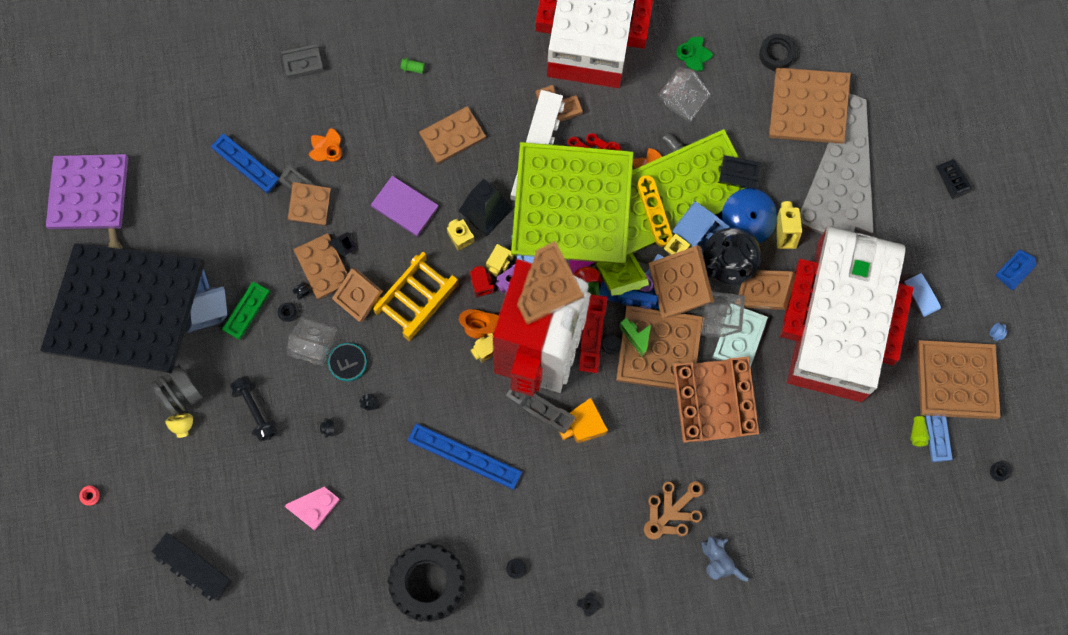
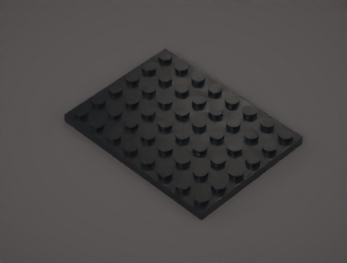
M74 243L40 351L47 354L172 373L205 261L198 258Z

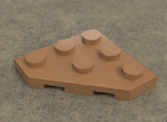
M556 241L536 250L531 269L529 270L522 295L518 302V308L527 325L584 298V294Z

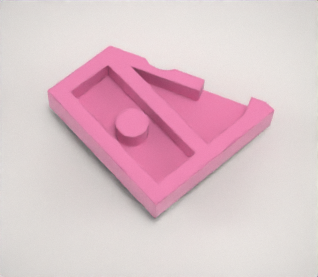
M322 487L286 504L285 507L315 531L340 499L328 489Z

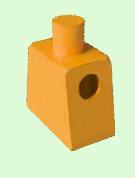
M590 398L570 412L576 419L565 434L559 432L563 440L573 436L577 443L604 436L608 430Z

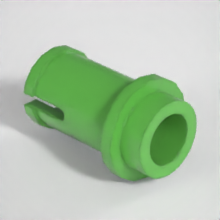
M407 57L402 59L400 69L404 70V72L411 71L423 74L425 63L409 60Z

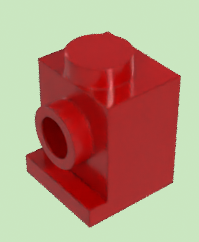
M484 266L473 268L470 271V277L475 297L493 294L494 286L489 285L492 284L490 273H486Z

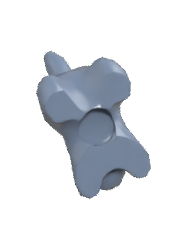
M708 537V542H702L703 552L710 559V563L706 568L707 574L712 579L718 580L721 577L734 574L742 581L747 582L749 580L747 576L735 567L733 560L725 552L724 546L728 539Z

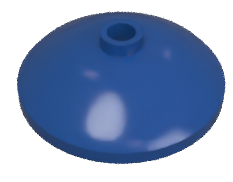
M747 188L733 193L726 200L722 209V221L729 228H742L749 231L755 236L758 243L768 239L777 225L778 215L774 202L766 193L757 189ZM751 212L755 213V219L751 218Z

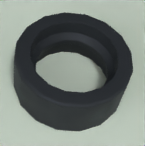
M772 34L763 41L759 51V58L762 64L770 70L776 71V68H787L794 58L795 45L786 35ZM771 44L783 45L788 51L787 58L783 61L771 59L767 55L768 46Z

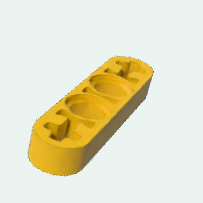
M645 175L639 179L637 188L655 243L660 247H665L672 239V232L655 181L651 176ZM644 181L650 183L648 187L650 193L646 196L644 194L647 193V189L645 186H641ZM647 199H656L657 205L655 207L648 206ZM655 215H659L662 217L663 223L656 225L653 223L652 218ZM665 226L662 232L664 236H668L666 242H664L663 240H659L661 232L660 230L656 231L655 229H661Z

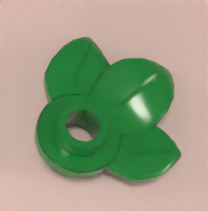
M692 37L687 43L679 45L676 50L677 57L681 61H685L686 66L693 71H702V63L708 61L713 56L711 51L702 46L703 37ZM687 51L688 55H684L682 52Z

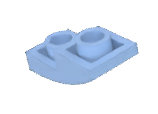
M922 273L904 281L905 285L914 287L912 297L923 317L941 309Z

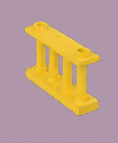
M424 252L420 255L417 254L412 259L411 266L383 298H378L373 308L377 316L383 311L401 325L404 330L402 332L403 336L409 342L459 285L458 279L453 275L449 279L444 278L425 263L427 258ZM419 268L440 284L441 288L437 293H432L412 277ZM406 282L428 298V303L425 307L418 306L400 291ZM394 296L415 312L416 317L412 322L404 319L387 305Z

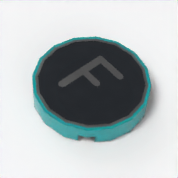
M345 343L338 345L332 350L329 355L328 365L330 372L335 378L350 382L357 380L363 375L367 366L365 353L360 347L355 344Z

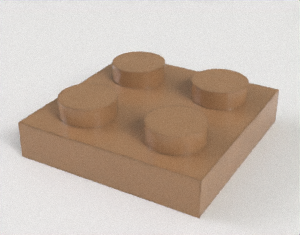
M293 182L287 220L325 226L331 188Z
M352 268L332 299L356 320L363 322L383 291L356 268Z

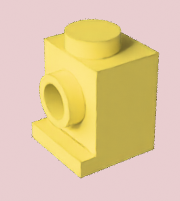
M455 219L448 224L447 233L458 251L475 243L474 235L463 219L460 221ZM460 229L463 230L461 234L456 233Z
M675 234L664 247V250L669 255L691 248V245Z
M497 244L486 262V269H488L490 274L498 276L502 270H507L510 261L514 259V255H511L510 250Z
M493 333L488 334L487 338L482 337L478 339L473 349L470 350L476 360L480 359L481 363L493 357Z

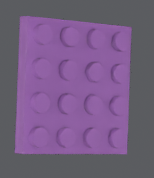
M126 154L53 156L46 228H122L128 156Z

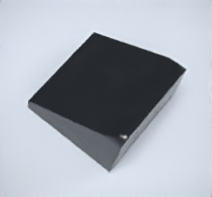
M348 232L338 235L328 242L342 256H346L356 249Z

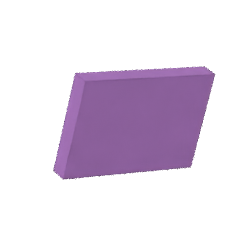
M391 176L371 204L373 209L418 237L439 208L437 204L394 176Z

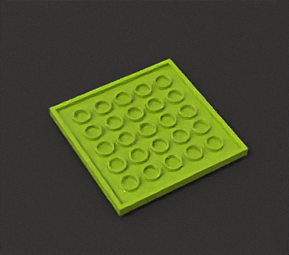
M520 142L511 255L534 257L536 250L556 241L565 260L625 264L633 152Z

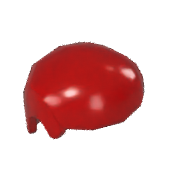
M585 266L577 269L574 273V276L584 280L586 283L602 282L600 272L593 267Z

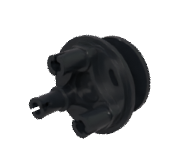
M724 228L715 232L708 239L704 248V262L708 277H715L717 280L727 284H740L752 278L761 262L760 246L755 236L742 228Z

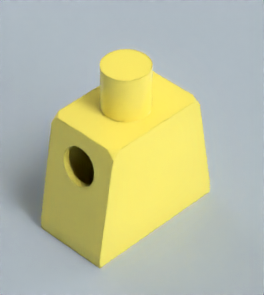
M790 201L781 203L777 216V249H796L802 234L799 208H793Z

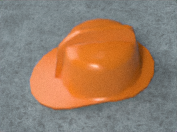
M469 309L460 314L459 322L469 337L480 339L487 337L490 333H494L499 316L476 309Z

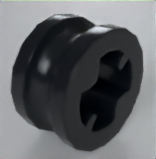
M302 282L293 289L292 292L297 294L298 300L305 298L312 291L311 287H307V282Z

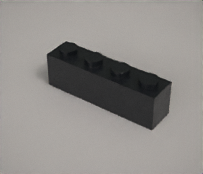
M167 532L151 551L156 555L154 557L156 561L162 565L165 563L170 565L172 573L178 577L183 575L187 578L185 582L194 589L199 587L203 590L201 595L210 601L212 598L218 601L233 582Z

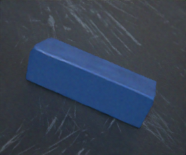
M1019 249L1000 269L996 277L1009 289L1014 290L1036 267V259L1034 256Z

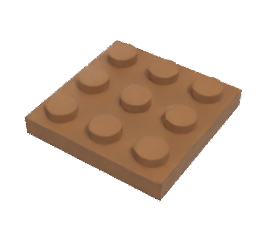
M694 246L648 263L655 292L658 295L657 301L662 318H668L714 302L700 246Z

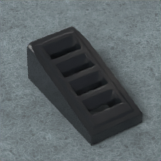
M954 159L936 166L952 199L968 194L972 190L970 183ZM952 167L951 170L945 172L944 168ZM951 173H955L952 177L948 176ZM958 179V182H952V180Z

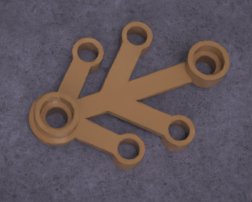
M697 481L689 484L688 492L673 506L672 492L674 491V485L671 482L663 484L664 515L660 519H658L657 511L660 498L656 495H652L649 498L650 521L644 526V534L647 538L656 540L662 534H676L683 537L688 533V527L685 524H680L677 527L664 526L669 520L692 521L693 523L701 521L702 514L700 511L695 510L692 513L678 512L692 498H698L703 494L704 487ZM670 485L672 490L666 491L665 486ZM693 486H698L699 492H694ZM651 499H657L658 504H651ZM694 513L698 514L699 520H694L692 515ZM651 526L657 527L656 533L651 532ZM679 527L685 528L684 534L679 533Z

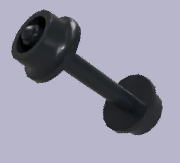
M248 376L237 378L230 385L233 391L232 396H243L256 420L258 427L251 432L252 435L256 436L260 442L270 440L271 437L277 434L276 422L271 420L265 423L250 394V391L256 387L255 382H251Z

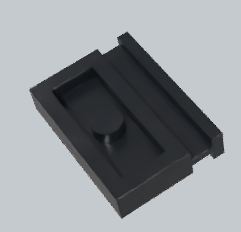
M724 155L718 183L756 190L761 162Z

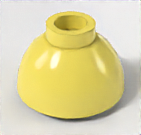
M180 413L175 417L170 416L165 423L171 432L175 433L178 438L188 436V431L193 424V416L189 413Z

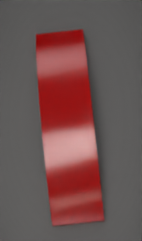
M590 295L586 322L582 330L578 371L598 373L607 296Z

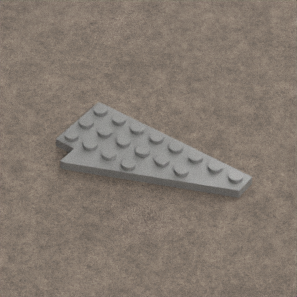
M849 93L844 144L828 143L800 211L801 226L819 234H823L828 226L854 232L856 229L868 235L873 233L866 99Z

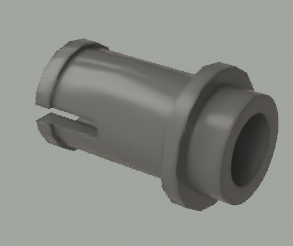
M670 132L661 140L672 152L683 148L684 145L679 143Z

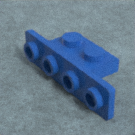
M602 280L600 296H607L608 301L619 302L627 306L637 305L644 309H659L658 295H656L655 289L649 292L631 290L622 295L612 296L604 281Z

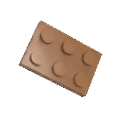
M468 106L419 132L437 165L486 139L485 134Z
M328 233L293 249L317 300L337 292L348 275L337 251L328 243L331 240Z
M757 270L752 278L741 284L735 304L742 308L787 310L796 274L790 271Z

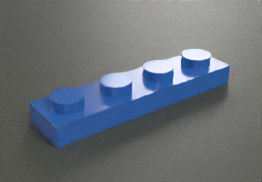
M224 133L211 146L212 150L266 194L279 183V178Z

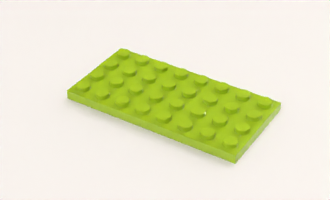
M724 129L632 170L626 255L655 243L637 188L638 181L642 176L648 175L654 179L671 232L694 201L714 215L722 213L726 200L733 193L746 189L718 183L723 156L739 158ZM644 181L641 185L642 187L645 186L647 189V193L644 194V196L650 193L648 189L650 183H647L646 181ZM648 198L647 204L650 207H655L657 201L654 198ZM655 215L652 218L653 223L656 225L663 223V219L659 215ZM665 226L661 229H655L656 231L660 230L661 232L659 240H663L668 237L664 236L662 232Z

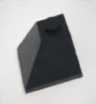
M483 178L469 193L459 209V213L487 236L512 208L499 191Z

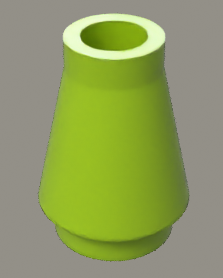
M922 416L913 418L910 440L914 446H926L930 440L925 417Z

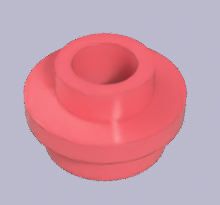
M94 486L84 487L79 494L80 501L87 506L96 504L100 498L99 490ZM89 493H93L92 499H87Z

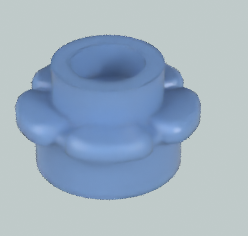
M996 323L991 328L989 335L993 337V340L998 341L1005 338L1007 335L1005 324Z

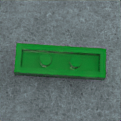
M252 282L223 327V332L240 341L270 294V291Z

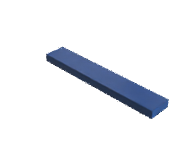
M417 423L407 440L411 444L512 490L515 489L522 474V471Z

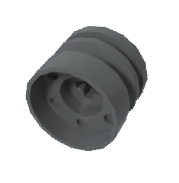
M180 364L174 367L172 373H169L171 381L168 382L163 376L159 377L163 383L162 387L156 381L151 383L160 403L174 417L179 414L175 408L176 405L182 411L185 410L182 402L184 399L193 405L203 398Z

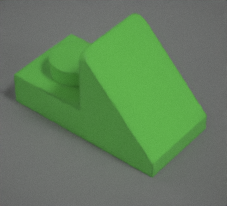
M626 318L620 322L619 328L641 357H644L647 352L651 325L638 333V328L634 322H629Z

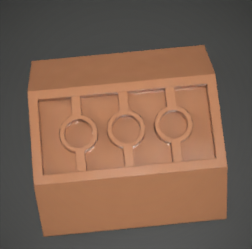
M749 357L703 363L673 364L683 443L759 434Z

